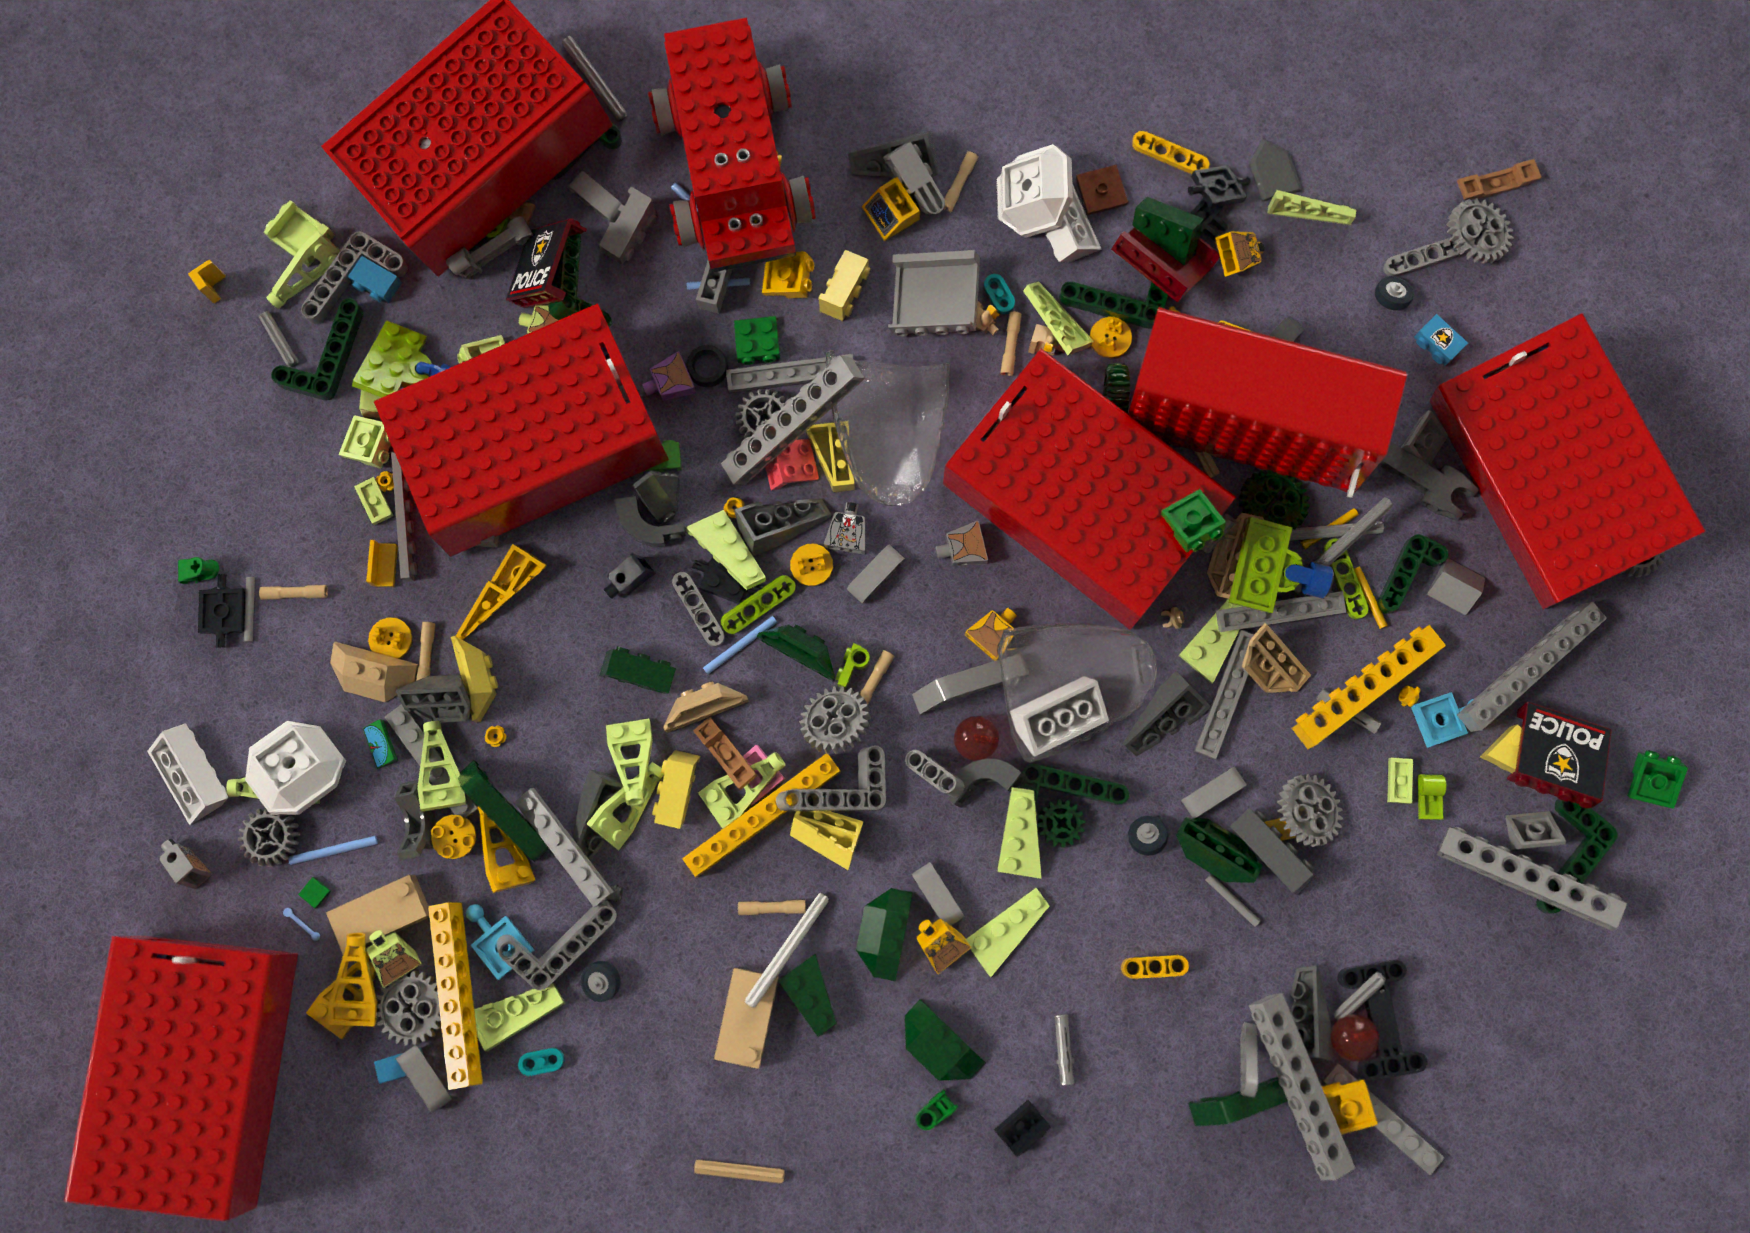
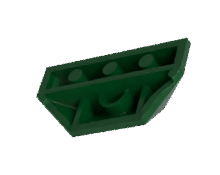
M796 624L794 627L785 625L758 633V640L832 682L835 680L827 646L824 645L825 641L816 635L813 638L805 634L806 630Z
M1185 817L1176 834L1185 857L1222 881L1254 883L1263 865L1257 860L1255 853L1244 840L1210 819Z
M890 888L864 906L856 951L873 977L896 981L913 892Z
M921 999L906 1013V1050L938 1081L971 1079L986 1063Z

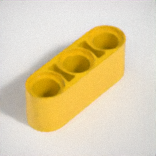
M1179 955L1132 957L1125 959L1121 964V971L1124 976L1133 979L1182 976L1189 969L1186 958ZM1175 959H1179L1182 962V968L1178 972L1172 969V962ZM1154 960L1158 961L1160 965L1157 973H1152L1149 969V964ZM1133 961L1137 964L1138 968L1137 972L1131 975L1127 972V965Z

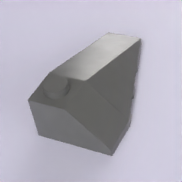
M932 131L909 135L848 153L852 173L856 175L895 178L883 157L903 144L911 142L912 145L916 144L922 155L919 157L922 162L930 166L933 172L931 177L938 175L937 154Z
M650 471L633 484L643 504L660 524L662 522L668 523L675 517L674 513L677 511L680 480L675 473L670 476L669 473L662 475L660 472Z
M822 499L796 500L794 503L782 504V501H775L774 504L762 505V502H756L735 509L741 537L752 556L770 551L831 517V513Z
M1176 671L1159 687L1123 744L1135 756H1138L1158 744L1161 735L1170 732L1172 736L1177 733L1176 727L1187 721L1188 725L1194 723L1211 705Z
M591 769L582 788L572 837L590 862L604 844V839L589 827L587 823L602 804L623 788L620 778L609 773ZM626 802L621 803L614 809L613 816L617 818L621 811L626 813L631 806L627 805Z
M1319 966L1297 968L1290 993L1292 998H1294L1290 1013L1311 1063L1334 1062L1333 1034Z

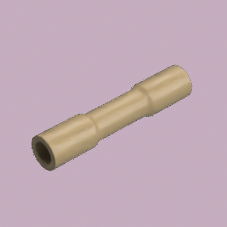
M968 151L959 172L944 198V209L948 207L947 211L952 212L964 183L978 159V156L973 152Z
M1009 312L1001 375L1008 373L1007 376H1013L1017 337L1022 316L1019 312Z
M327 585L260 587L259 590L261 600L302 597L327 598L328 594Z
M422 622L420 660L416 681L431 674L430 662L435 633V623Z
M883 650L867 683L859 693L861 697H864L867 705L882 676L886 673L895 657Z
M805 900L738 902V915H759L763 913L800 914L806 912Z

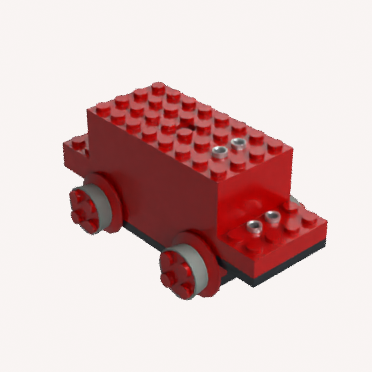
M747 18L664 33V44L671 79H669L668 88L652 89V91L648 92L657 134L661 133V135H664L676 129L684 141L693 191H691L689 200L673 201L674 204H670L678 246L682 245L684 248L698 242L703 251L706 246L711 273L796 256L792 232L795 233L797 223H811L813 219H816L813 197L810 192L809 178L800 176L788 181L784 173H781L770 121H772L773 111H789L788 108H792L785 66H780L779 64L765 70L761 62L757 61L751 28L748 25Z

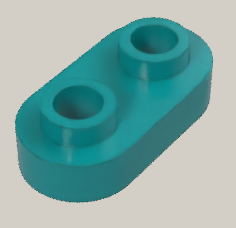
M998 274L987 276L984 281V291L999 314H1009L1014 309L1015 298L1005 280ZM997 284L998 288L992 289L990 285ZM1005 301L1008 303V306L1002 307L1000 303Z
M558 1048L528 1052L520 1057L518 1068L526 1076L552 1072L563 1066L565 1057ZM551 1055H555L557 1057V1062L555 1064L551 1063L549 1060ZM529 1059L535 1062L533 1068H529L527 1065Z

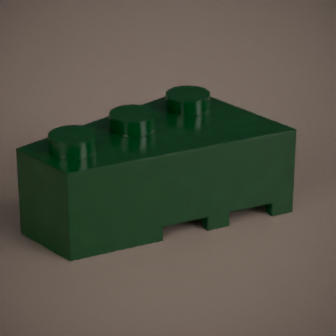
M1146 197L1136 206L1132 226L1185 266L1196 255L1204 219Z
M622 647L606 652L600 677L605 678L607 676L622 683H630L663 694L669 693L676 668L671 667L670 662L660 659L658 662L651 661L648 655L638 653L635 656L629 654L630 650Z
M815 953L778 981L817 1037H819L834 1026L837 1020Z

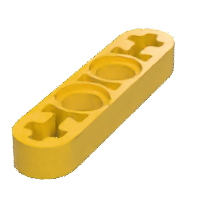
M1139 131L1133 137L1132 145L1136 151L1192 174L1194 170H1198L1196 169V164L1199 162L1203 163L1200 169L1209 168V160L1205 156L1145 131ZM1141 138H1145L1143 145H1139ZM1153 141L1154 144H1153V146H1152V149L1150 150V149H1149V146L1151 145V142ZM1161 145L1166 148L1167 152L1161 155L1156 152L1155 148ZM1176 154H1183L1186 160L1180 163L1175 160L1174 156ZM1190 157L1193 158L1190 166H1187Z

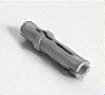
M1323 688L1316 700L1328 701L1330 699L1328 696L1330 692ZM1332 705L1333 712L1337 714L1338 709ZM1362 710L1350 719L1373 734L1377 732L1382 723Z
M1068 1014L1054 1015L1058 1051L1056 1064H1059L1060 1085L1075 1084L1072 1065L1074 1058H1072Z

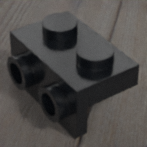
M1027 1100L998 1125L994 1131L1010 1148L1013 1154L1019 1157L1039 1138H1042L1051 1126L1033 1104Z

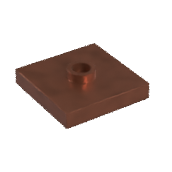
M1117 165L1076 175L1087 215L1128 205Z

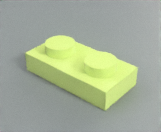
M372 477L354 486L373 525L394 516L383 492L380 490L376 478Z
M1388 758L1387 802L1412 804L1413 759Z

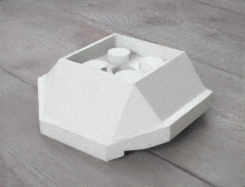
M1052 144L1020 155L1013 162L1003 166L1001 175L997 178L998 219L1025 238L1061 227L1064 220L1063 217L1073 200L1071 158Z
M286 721L249 748L245 780L271 815H297L338 786L346 760L320 726ZM295 763L292 768L288 769L290 764Z

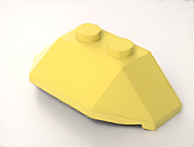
M452 636L451 641L461 679L471 703V719L476 723L481 722L496 696L495 689L498 688L496 677L491 676L490 668L493 667L490 655L486 656V653L462 639Z

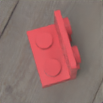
M809 439L795 440L765 467L771 491L778 490L788 483L819 479Z

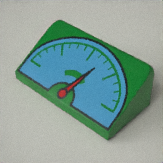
M379 719L363 728L377 769L398 761L384 720Z

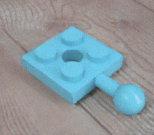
M1452 692L1411 707L1427 748L1468 734L1465 724L1457 716L1466 706L1458 708ZM1437 714L1443 718L1442 725L1436 722Z
M473 904L467 908L466 917L471 922H477L484 931V934L470 946L497 980H500L512 970L501 959L497 951V940L502 935H512L531 953L535 950L508 916L503 917L492 927L483 917V908L478 904ZM508 944V951L513 948L512 944Z

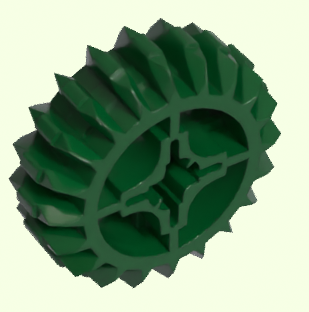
M1121 363L1108 364L1105 370L1103 396L1128 413L1130 394L1129 368Z

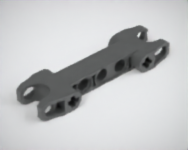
M1391 441L1386 456L1380 462L1382 468L1392 474L1396 473L1405 479L1407 484L1425 494L1420 501L1424 507L1435 514L1455 521L1461 518L1463 512L1452 503L1451 494L1459 492L1465 496L1473 497L1479 490L1463 473L1453 467L1444 465L1439 472Z

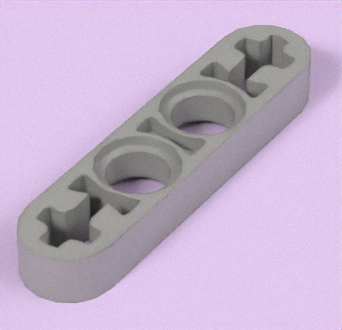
M1450 238L1392 256L1385 262L1383 270L1386 275L1397 277L1455 258L1459 255L1461 249L1457 248L1455 252L1453 249H1450L1444 253V249H1447L1451 244L1452 246L1456 244L1455 241H1449ZM1428 250H1435L1438 253V258L1431 259L1428 256ZM1415 256L1418 259V265L1413 266L1409 264L1408 257ZM1403 261V265L1399 266L1396 271L1394 268H1389L1392 263L1398 265Z
M685 572L676 573L672 579L673 587L704 639L712 647L721 646L725 640L724 632L693 580ZM680 577L688 579L686 585L689 589L691 587L694 588V590L686 592L684 596L681 594L685 592L684 588L681 585L677 586L679 583L678 578ZM689 596H698L699 603L696 606L688 605L687 599ZM702 613L710 615V621L705 625L698 622V617ZM715 623L716 626L712 627L716 634H721L718 637L719 641H710L709 639L712 636L709 630L704 632L703 629H707Z
M1244 1022L1240 1036L1241 1094L1250 1097L1255 1096L1258 1086L1257 1025Z

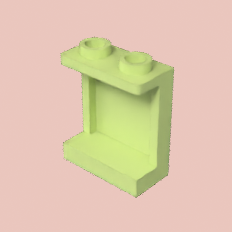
M291 200L280 208L279 214L267 224L264 230L269 239L292 256H295L301 246L317 231L329 241L334 237L333 232L326 225L317 222L298 208ZM309 256L303 264L309 267L315 260V257Z

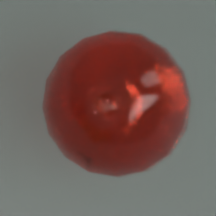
M970 716L962 720L956 727L954 745L964 758L972 761L987 759L997 750L999 733L996 726L989 719L981 716Z
M1350 1014L1339 1018L1333 1025L1331 1042L1333 1049L1340 1057L1350 1062H1360L1371 1058L1376 1052L1379 1044V1033L1375 1025L1368 1018L1359 1014Z

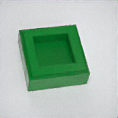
M312 877L298 895L313 908L317 909L331 890L318 879Z

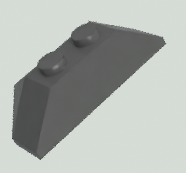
M459 674L427 676L396 690L404 710L413 711L427 720L461 722L469 719L471 703Z

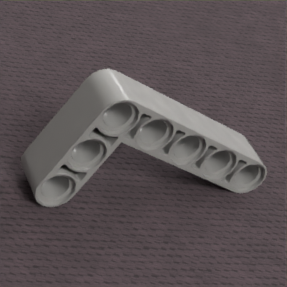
M355 232L301 307V312L310 323H322L351 283L348 275L361 256L397 277H402L407 273V263L398 253L363 232ZM361 242H366L364 246L358 247ZM383 252L381 257L375 258L378 253ZM354 258L352 263L346 264L349 259ZM400 263L398 268L393 269L394 264ZM342 275L340 280L334 281L337 276ZM330 292L327 298L322 299L325 293ZM317 309V313L310 316L311 312Z
M1020 653L941 677L916 691L912 696L919 714L923 715L925 714L924 712L934 711L953 699L1014 681L1017 677L1029 675V672Z
M875 745L860 750L858 754L859 790L791 789L782 791L777 795L776 804L778 808L782 811H873L883 808L886 803L885 754L883 749ZM870 751H871V752L873 753V755H874V760H873V762H872V761L870 760V758H869V752H870ZM870 774L874 776V783H871L869 779ZM787 795H790L792 798L791 806L786 802ZM809 795L813 798L812 806L807 801ZM830 795L834 798L833 806L828 801ZM871 795L875 799L874 806L870 803ZM850 796H853L855 800L853 806L849 802Z
M608 900L603 901L597 907H591L539 959L512 935H502L496 944L499 956L534 989L544 990L614 923L617 917L616 911ZM602 910H610L608 915L600 916ZM588 925L594 926L590 932L583 931ZM570 942H577L574 948H567ZM507 944L513 945V948L510 951L502 950V948ZM556 957L561 958L559 963L551 964L552 959ZM522 959L529 960L528 964L524 966L518 965ZM537 974H545L541 980L534 979Z

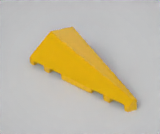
M512 544L492 580L486 583L457 632L456 637L464 640L547 565L533 554L518 545Z

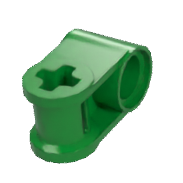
M200 557L178 560V583L188 584V582L192 581L199 583L200 581L214 579L219 573V564L215 560H203Z
M945 1089L938 1092L916 1113L915 1121L922 1130L933 1129L957 1110L958 1105H954L945 1094ZM940 1100H942L943 1103L946 1105V1107H947L946 1109H945V1107L941 1104ZM923 1113L931 1114L932 1121L929 1125H922L920 1123V1116Z

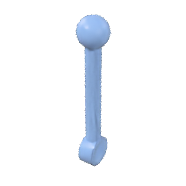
M284 909V916L291 917L311 935L312 940L318 941L320 939V934L312 931L296 917L292 909Z

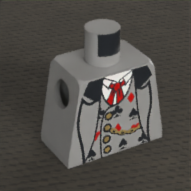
M846 502L844 513H834L824 541L825 549L865 555V517L857 515L858 504Z

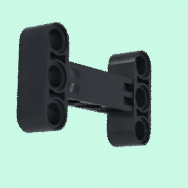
M1385 960L1341 969L1337 975V980L1342 987L1348 989L1360 988L1369 979L1367 972L1370 968H1373L1376 973L1379 972L1386 979L1385 984L1364 1002L1376 1057L1365 1058L1358 1063L1357 1071L1359 1075L1364 1079L1376 1081L1424 1071L1427 1067L1426 1056L1418 1051H1403L1388 987L1389 982L1402 980L1406 976L1407 968L1405 964L1399 960ZM1392 964H1395L1398 968L1395 976H1392L1389 972ZM1349 972L1354 976V981L1350 985L1345 981V976ZM1416 1055L1418 1058V1064L1415 1067H1412L1410 1064V1059L1412 1056ZM1394 1059L1396 1068L1393 1071H1389L1388 1062ZM1371 1063L1374 1067V1071L1371 1075L1368 1076L1365 1072V1068L1368 1064Z

